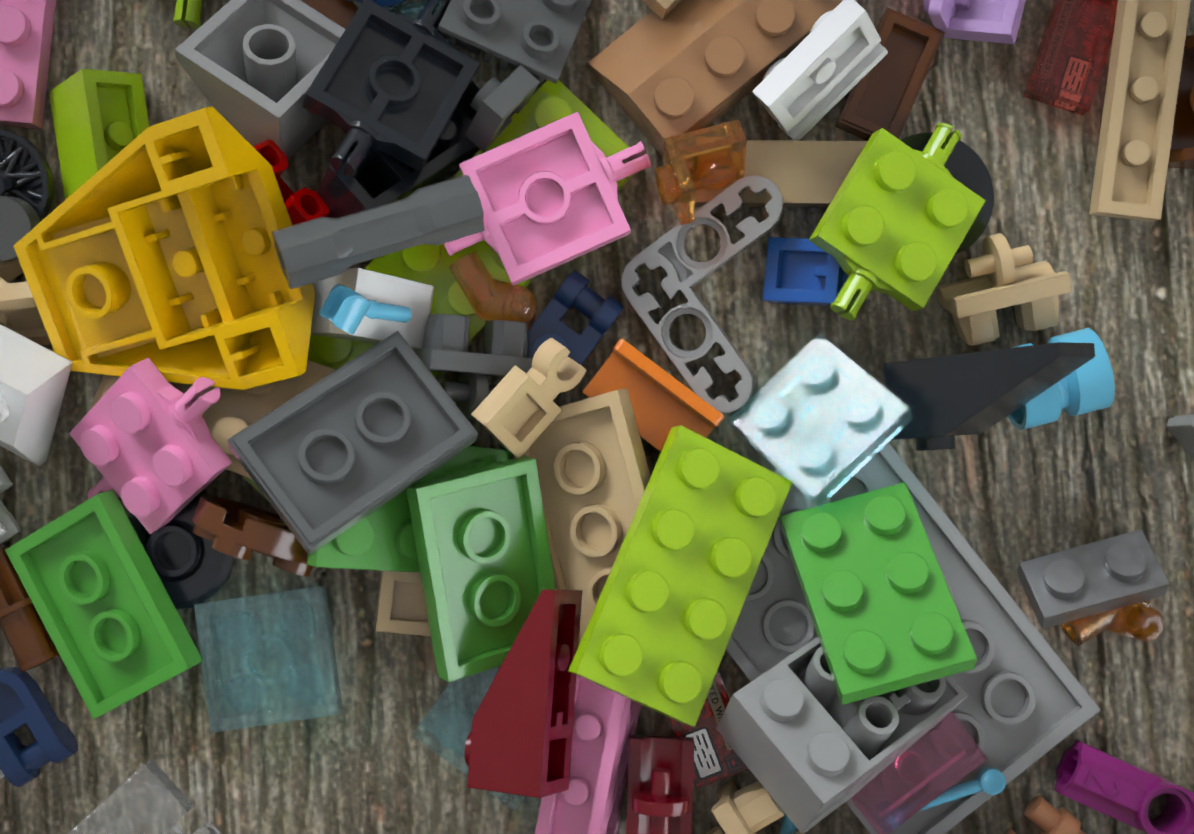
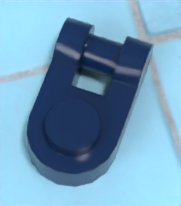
M574 269L527 331V358H533L539 346L549 338H553L570 351L568 357L582 366L619 318L625 306L612 296H609L606 300L588 287L590 280ZM572 307L590 319L589 324L580 335L562 322Z
M17 667L0 668V769L11 784L16 787H22L39 776L40 767L50 761L61 763L78 751V744L70 728L58 719L28 672L21 673ZM26 724L36 741L28 746L21 744L15 734L16 730Z

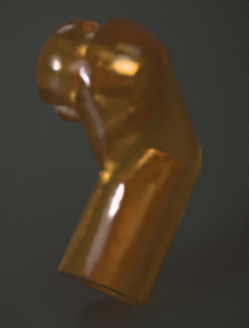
M476 251L462 257L449 266L450 271L475 313L481 319L528 323L533 318L536 312V300L531 291L521 285H512L509 282L493 279Z
M1142 601L1062 623L1061 627L1066 636L1078 646L1103 630L1129 639L1150 642L1161 634L1164 627V619L1161 613L1154 609L1149 602Z

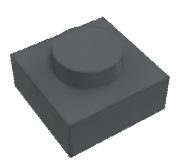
M521 65L502 83L496 77L491 78L470 104V107L477 113L469 125L465 136L484 152L512 122L511 117L515 113L518 114L525 107L540 81Z

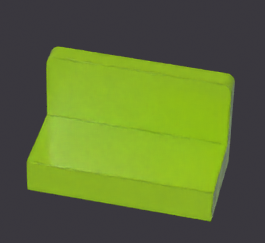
M81 69L50 91L49 97L65 200L149 127L141 74Z

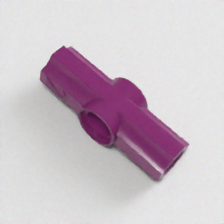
M1075 740L1073 745L1064 751L1056 769L1057 777L1054 790L1057 793L1141 830L1146 834H1194V792L1167 780L1157 773L1145 771L1079 740ZM1165 793L1166 805L1164 811L1155 819L1149 820L1147 813L1149 804L1153 798Z

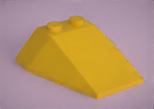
M213 106L205 107L146 128L13 246L53 350L56 354L73 362L70 371L121 377L130 366L149 358L168 382L193 385L198 378L205 377L215 382L212 387L238 390L289 379L306 372L316 293L312 283L290 289L281 269L271 231L292 226L272 165Z

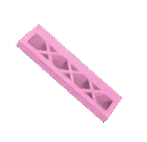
M576 677L569 790L541 798L535 834H617L628 778L629 735H636L641 704L582 677Z

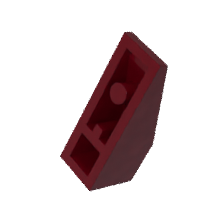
M542 589L472 719V730L467 737L464 750L465 762L469 767L468 788L542 798L569 790L577 675L568 672L579 647L583 590Z

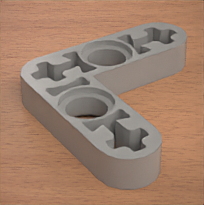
M759 175L746 176L734 182L633 257L625 266L622 274V289L628 301L694 393L720 413L733 412L741 408L749 400L754 389V376L749 365L693 287L763 237L780 222L784 212V199L780 190L770 179ZM748 189H751L756 195H760L765 191L770 193L772 199L765 205L766 211L769 214L767 219L759 223L753 216L745 218L735 226L745 236L733 244L728 228L719 219L714 217L713 213L724 206L727 216H733L743 208L744 202L740 195ZM699 225L713 227L721 239V247L718 254L707 262L694 261L685 249L687 234ZM644 265L651 270H658L662 267L665 269L668 276L662 280L661 286L670 299H675L680 291L688 299L687 303L670 309L660 322L657 321L652 312L663 308V304L654 293L647 292L641 295L636 288L643 280L639 270ZM683 314H692L699 317L706 328L704 343L692 351L680 349L674 344L671 337L673 322ZM716 342L725 351L724 355L713 358L716 364L724 373H729L735 369L742 378L735 386L739 396L732 401L726 394L719 395L716 398L711 394L709 387L714 384L715 378L706 365L702 366L697 374L689 365L690 361L707 355Z

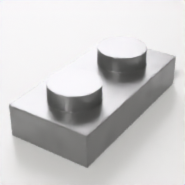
M1142 529L1020 562L1017 572L1041 629L1164 596L1170 584Z

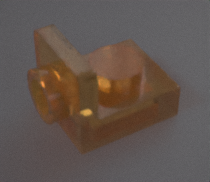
M739 119L663 138L664 166L655 168L656 184L663 205L674 204L681 225L694 222L696 190L719 189L732 181L744 178L747 139Z

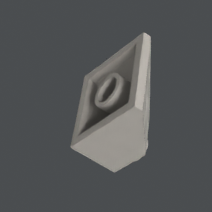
M230 0L175 49V56L209 103L252 146L268 139L273 140L289 160L325 122L323 118L302 107L304 96L346 29L301 0Z

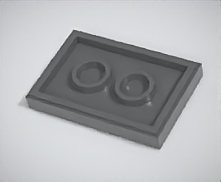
M397 331L229 438L228 447L310 556L473 444L477 439L478 433L399 331Z

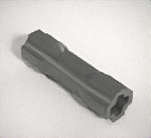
M463 175L419 188L406 199L341 218L319 217L271 231L281 269L289 288L294 289L340 275L350 266L420 244L440 245L483 232L485 229L483 222L484 212L478 192L475 190L469 175Z

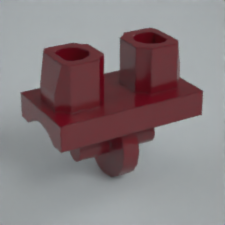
M629 735L626 834L692 833L695 743L693 737Z

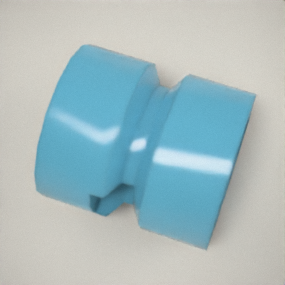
M1085 328L1049 338L1047 344L1057 342L1094 343L1095 357L1008 415L1010 421L1018 430L1058 421L1062 409L1070 416H1077L1111 407L1115 395L1114 375L1107 351L1096 332L1090 328ZM1028 343L1017 347L1032 346L1033 344Z

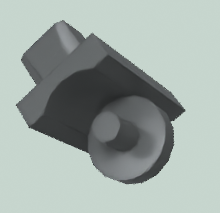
M431 314L428 316L424 333L423 349H413V351L429 371L460 373L458 382L442 381L440 385L452 401H456V406L466 419L476 422L477 420L471 415L472 412L497 386L489 385L488 376L505 377L514 366H517L525 373L532 368L533 358H527V325L524 322L486 320L483 354L467 352L470 317Z

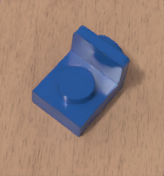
M769 237L762 300L771 304L830 306L849 276L843 271L834 257L810 242V238Z

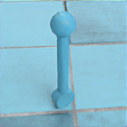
M990 766L984 767L979 771L976 779L896 805L891 802H881L874 811V818L881 827L892 828L898 823L900 817L980 791L990 795H997L1004 790L1006 779L998 769Z

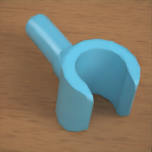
M337 284L332 288L318 313L320 316L332 321L336 327L353 335L364 316L371 319L407 323L412 315L409 307L367 299L342 284Z

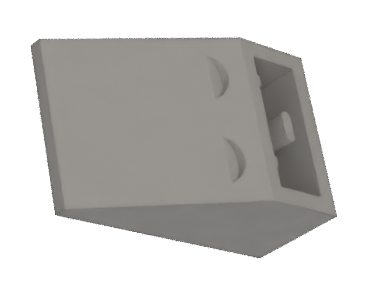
M816 637L735 692L716 729L801 834H804L853 797L968 697V694L950 675L842 705L820 640Z

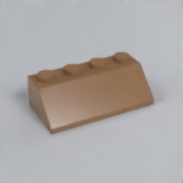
M682 0L663 20L653 11L649 12L587 63V67L662 158L667 161L753 91L763 81L768 69L778 60L786 58L810 34L815 22L826 12L834 10L843 0Z

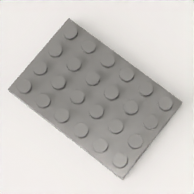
M860 406L852 409L774 471V473L792 481V485L726 647V651L750 681H753L818 637L781 530L780 516L903 482L907 484L977 657L975 669L951 675L968 694V697L846 801V804L870 834H946L993 795L980 791L900 817L898 823L892 828L881 827L877 824L874 818V811L881 802H891L896 805L976 779L979 771L989 766L1003 773L1007 785L1100 711V708Z

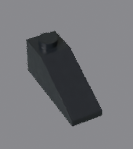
M473 81L471 82L421 172L383 151L372 148L369 149L354 177L343 175L346 163L352 153L348 156L339 173L330 164L318 191L319 196L330 208L327 217L341 218L406 199L417 189L446 181L460 169V163L471 159L480 150L465 136L469 125L477 113L470 107L472 100L480 91Z
M1057 342L884 363L889 440L915 438L916 451L956 449L955 436L982 434L1095 357L1094 343Z

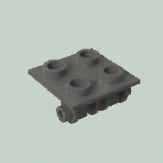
M451 0L438 26V30L442 36L450 39L449 43L452 47L457 45L476 55H479L481 50L485 51L483 61L488 64L493 55L503 59L500 68L503 71H507L510 63L516 65L514 71L520 65L523 66L540 81L538 86L541 87L542 83L547 80L555 84L557 83L591 0Z

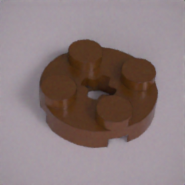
M201 495L192 522L195 524L192 532L213 541L211 548L243 560H250L254 550L274 558L272 563L274 566L301 576H310L313 566L307 564L308 553L293 533L288 530L285 522L279 520L280 516L278 514L227 498L215 496L214 500L206 495Z

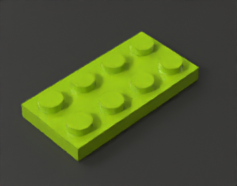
M682 425L672 427L568 672L680 723L695 727L792 481Z

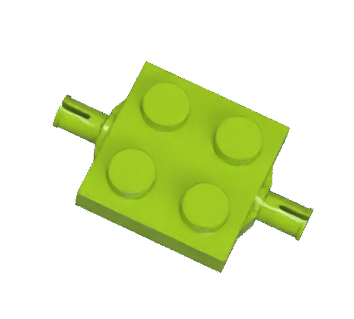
M938 123L923 151L912 149L884 128L879 129L870 136L809 239L810 242L834 257L843 271L849 276L836 299L830 305L833 312H841L839 316L854 321L871 290L888 294L911 311L923 309L986 201L953 178L944 166L955 145L962 137L957 129L950 132L953 126L947 123Z

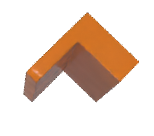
M622 338L614 346L611 355L582 392L585 396L591 398L627 388L640 437L660 453L672 427L682 425L707 438L711 431L718 427L725 418L722 413Z

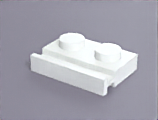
M843 0L834 10L826 12L815 22L810 34L786 58L778 60L768 69L763 81L752 92L770 116L778 123L779 128L793 141H799L888 52L879 43L881 38L866 10L855 0Z

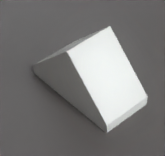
M348 268L340 275L312 283L316 294L311 335L378 344L399 331L412 349H423V338L428 316L431 315L434 286L361 268ZM337 284H342L367 299L409 307L412 315L407 323L371 319L364 316L353 335L336 327L332 321L320 316L318 313L332 288Z

